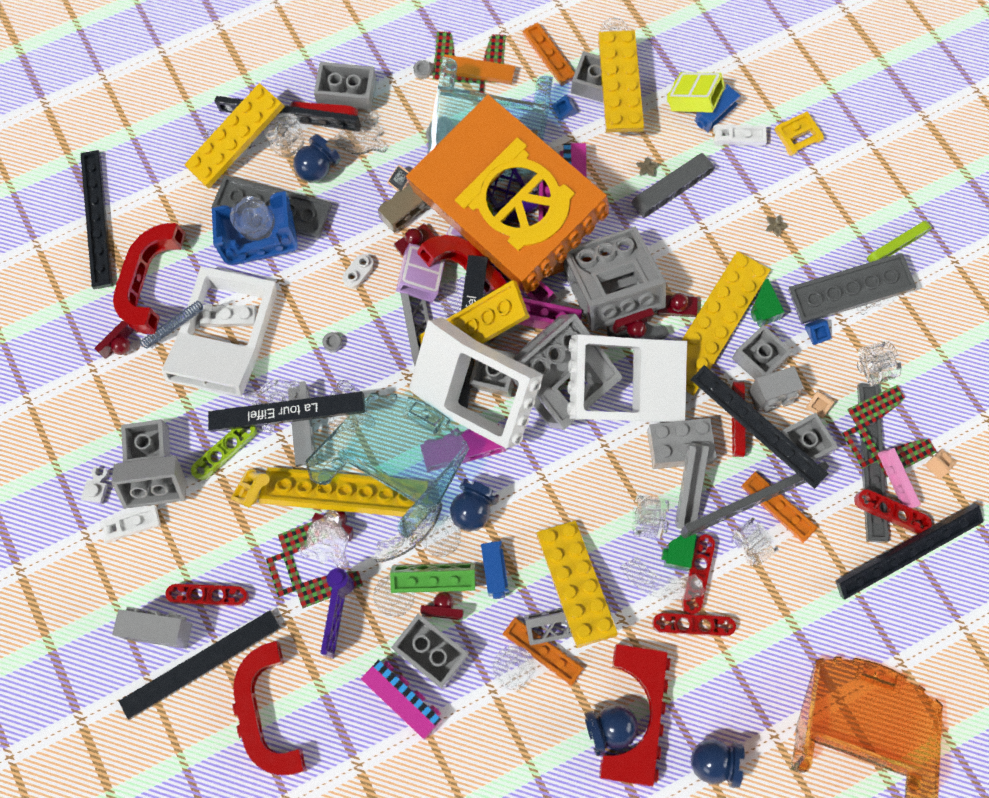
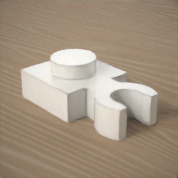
M94 467L91 472L93 480H86L81 500L103 505L109 486L104 481L108 479L109 471L104 469L103 474L98 476L99 469Z

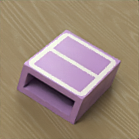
M409 243L404 252L396 292L406 293L409 296L433 303L439 292L445 259L429 267L417 254L420 245Z

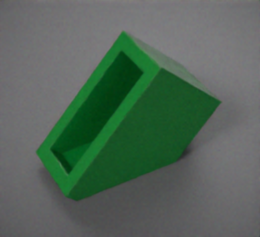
M769 279L764 280L751 309V317L754 322H757L759 327L780 320L785 313Z
M696 534L688 538H683L680 535L669 542L667 547L662 550L661 560H664L663 567L689 571L692 566Z

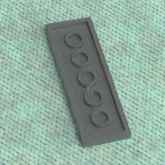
M224 175L212 208L226 205L231 207L235 213L271 205L270 197L273 194L285 190ZM286 191L290 201L296 233L320 239L332 207L331 202Z
M899 253L788 288L800 323L805 324L914 291L917 287L903 253Z

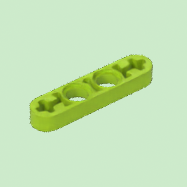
M927 220L919 223L872 252L866 258L867 261L873 262L892 256L926 235L932 229V226Z
M250 427L251 432L249 434L243 428L232 429L191 466V474L200 481L208 479L256 436L257 428ZM237 433H239V435L243 438L242 441L236 435ZM236 439L237 445L234 448H228V440ZM215 452H220L222 454V457L218 462H213L211 460V457ZM206 460L212 465L211 468L205 462ZM199 467L204 468L203 470L205 473H198L199 471L197 469Z

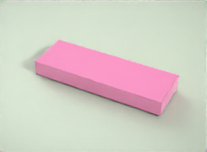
M895 448L878 452V456L900 503L910 508L921 505Z

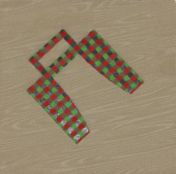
M437 31L432 79L449 80L448 94L484 96L485 82L491 81L441 73L444 54L455 55L451 32ZM491 35L483 61L503 64L506 35ZM454 82L480 83L479 91L454 90Z
M898 385L848 408L847 410L856 426L842 432L861 468L863 469L878 462L886 478H888V475L878 456L879 451L865 427L885 416L905 399ZM856 432L859 433L872 456L865 461L850 435ZM930 439L918 440L895 447L904 469L937 453Z
M312 522L278 534L283 552L266 558L278 598L297 591L302 609L330 599L332 588L327 583V575L301 583L292 554L313 546L331 535L314 528ZM284 559L292 583L291 587L282 589L274 565L275 561ZM359 571L347 572L354 581V589L364 586Z

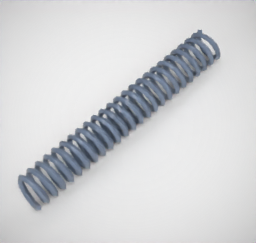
M196 300L194 304L189 305L184 311L182 310V312H179V314L165 322L161 327H158L154 335L149 334L147 337L140 340L141 346L149 349L156 342L203 311L201 302Z

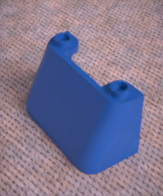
M286 191L273 194L270 197L271 205L235 213L231 207L226 205L212 208L213 245L226 264L238 265L290 253L298 248L293 215Z

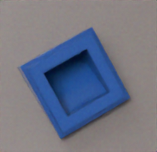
M568 95L563 96L551 105L560 121L579 113L572 98Z
M818 319L804 324L813 345L832 339L827 320Z

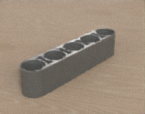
M700 153L638 194L631 204L645 218L706 178L714 171L715 166L704 153Z

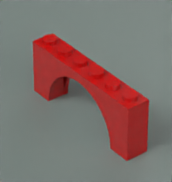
M619 644L614 646L612 668L628 673L641 685L648 699L650 716L647 730L637 745L619 755L601 756L600 779L654 787V783L658 782L659 769H656V760H660L661 746H658L659 737L663 736L664 724H661L660 721L661 715H665L666 710L663 692L667 693L668 680L665 679V673L669 671L671 659L667 657L668 652Z

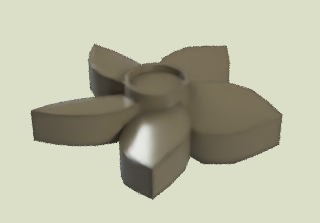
M649 157L645 158L644 163H636L641 168L640 176L647 172L649 176L654 177V169L659 166L657 162H651Z
M778 215L775 220L771 217L766 218L770 225L767 226L765 231H773L777 237L781 234V230L788 227L786 223L781 222V215Z

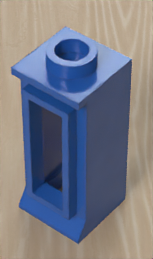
M727 84L714 111L697 112L694 122L706 132L711 131L714 125H717L738 105L736 101L741 95Z
M502 541L481 544L488 597L493 596V599L505 598V594H509V589H506L508 588L503 549H501Z

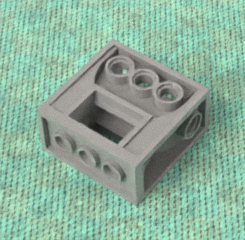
M636 226L581 243L576 249H571L567 253V257L563 261L564 275L591 331L613 325L617 319L648 308H652L653 311L665 308L666 281ZM622 245L629 246V248L625 250L619 249V247ZM604 252L610 253V254L605 255V256L601 255V254L604 253ZM584 257L592 258L589 262H584L582 259Z
M576 314L560 315L511 357L544 374L541 387L535 398L534 408L550 428L565 430L576 420L570 419V415L567 412V405L570 400L567 401L558 390L571 377V373L568 370V363L571 360L569 341L573 335H591ZM585 346V380L588 382L584 387L585 410L591 407L623 378L600 346ZM511 377L515 384L519 386V382Z

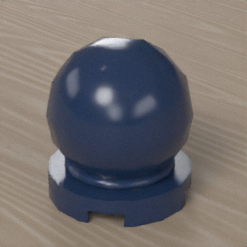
M318 134L309 138L310 146H304L299 149L293 158V167L296 175L309 183L324 179L330 171V165L337 166L342 160L335 149L331 151L325 145L328 141Z
M465 478L459 486L463 492L456 495L451 503L450 516L453 523L461 530L468 532L478 531L489 521L491 514L490 505H496L500 496L498 494L492 495L493 490L479 482L468 483L469 480Z
M609 705L603 708L598 716L592 710L584 713L589 738L594 741L595 748L593 750L597 757L605 754L606 747L614 750L626 748L633 743L637 736L638 721L634 713L627 707Z
M710 739L704 740L695 746L690 758L691 767L694 774L701 781L710 785H718L727 780L730 788L741 787L744 771L739 770L740 759L745 760L744 744L733 742L729 748L722 741Z

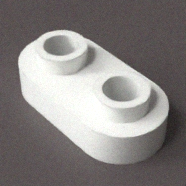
M361 254L357 256L344 272L342 279L347 288L357 289L372 272L374 263L369 255ZM362 261H366V262H367V263L364 264V265H361V264H360ZM350 276H355L354 279H349Z

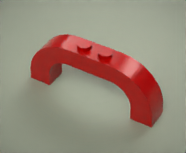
M177 223L156 225L143 232L130 246L118 281L116 282L113 295L114 309L126 324L139 333L155 334L160 316L150 307H138V299L153 258L165 250H181L186 233Z
M440 235L430 238L422 243L417 251V254L429 267L445 259L457 262L466 270L468 255L485 257L469 241L452 235ZM489 260L484 285V293L486 295L507 284L501 273L492 266Z
M274 641L261 645L251 651L239 665L233 684L235 703L232 704L235 717L238 716V737L242 738L245 751L252 762L260 769L274 775H295L307 772L303 750L297 749L287 753H277L269 748L264 738L255 694V685L259 676L271 667L284 664L281 645L279 642Z

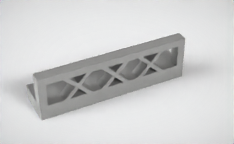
M400 293L415 367L420 351L418 346L420 341L417 339V335L421 330H426L424 325L426 324L427 326L429 320L426 301L422 300L416 307L410 303L409 297L412 296ZM417 312L425 316L421 325L413 320Z
M305 381L299 382L300 387L288 389L289 401L310 398L309 387ZM312 420L291 422L296 467L317 464Z
M687 443L675 525L678 529H682L684 525L698 519L709 451L708 445Z
M562 608L524 616L530 645L572 637L571 632H568L569 626ZM562 622L567 626L564 632L560 634L551 630L555 623ZM541 626L546 630L542 637L533 639L531 628Z

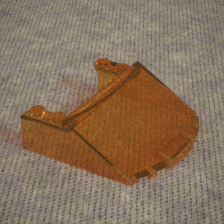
M839 656L824 660V658L816 659L794 731L796 737L791 770L799 773L809 771L812 766L814 746L817 743L906 776L905 798H938L943 705L937 699L934 701L924 692L926 689L921 685L915 686L906 680L907 676L884 665L859 658L847 660Z

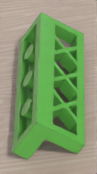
M475 563L392 565L390 571L391 593L475 591Z

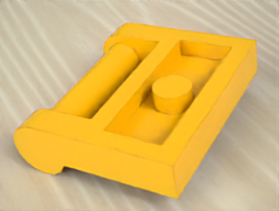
M807 111L775 126L774 129L786 147V152L789 156L796 154L798 150L815 142L819 143L824 140L822 132ZM809 132L812 133V136L793 144L792 140Z
M247 469L230 499L250 508L257 502L261 487L269 483V476L265 473H257L254 469Z

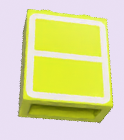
M680 72L674 81L672 89L667 94V102L670 105L671 111L713 112L725 89L722 72Z

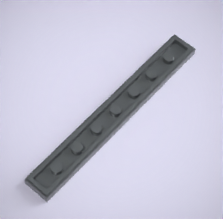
M859 383L857 385L858 404L879 394V384ZM880 418L865 427L879 452L883 450ZM860 436L861 456L865 461L872 456ZM878 462L863 468V490H871L886 497L885 474ZM863 496L865 500L864 503H868L869 501L865 499L866 496ZM881 502L880 510L883 513H887V505ZM864 511L866 542H889L888 521Z
M826 461L819 463L825 471L829 469ZM795 474L684 525L680 533L683 538H688L807 482L798 474Z

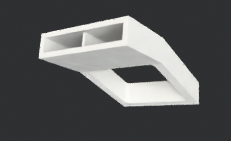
M201 266L187 307L194 304L196 300L200 301L203 305L209 288L262 298L249 342L246 346L193 335L200 313L182 324L164 363L162 373L167 382L242 398L257 361L276 300V283L269 279H260L250 275H241L231 271Z
M441 317L428 320L409 390L443 416L507 449L520 444L523 440V433L529 422V415L535 405V398L541 387L544 374L476 341ZM471 357L519 382L505 428L458 403Z
M580 334L572 336L569 341L571 360L568 363L571 379L568 383L570 402L567 405V412L570 415V419L656 422L685 421L687 341ZM586 345L633 349V404L631 412L586 411L584 409Z

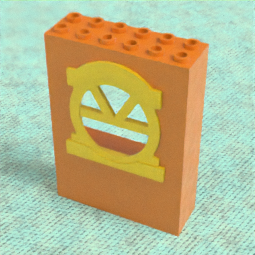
M489 94L405 176L415 194L485 257H488V260L510 280L516 281L519 288L526 294L534 291L539 286L540 281L553 272L557 263H562L566 259L567 253L571 249H576L580 245L581 239L585 235L591 234L595 229V225L599 221H603L609 214L607 195ZM524 168L537 173L495 216L492 215L486 200L487 189L505 170ZM544 180L550 189L551 196L544 197L530 193ZM522 201L550 207L543 219L529 226ZM515 209L520 228L510 227L502 223Z

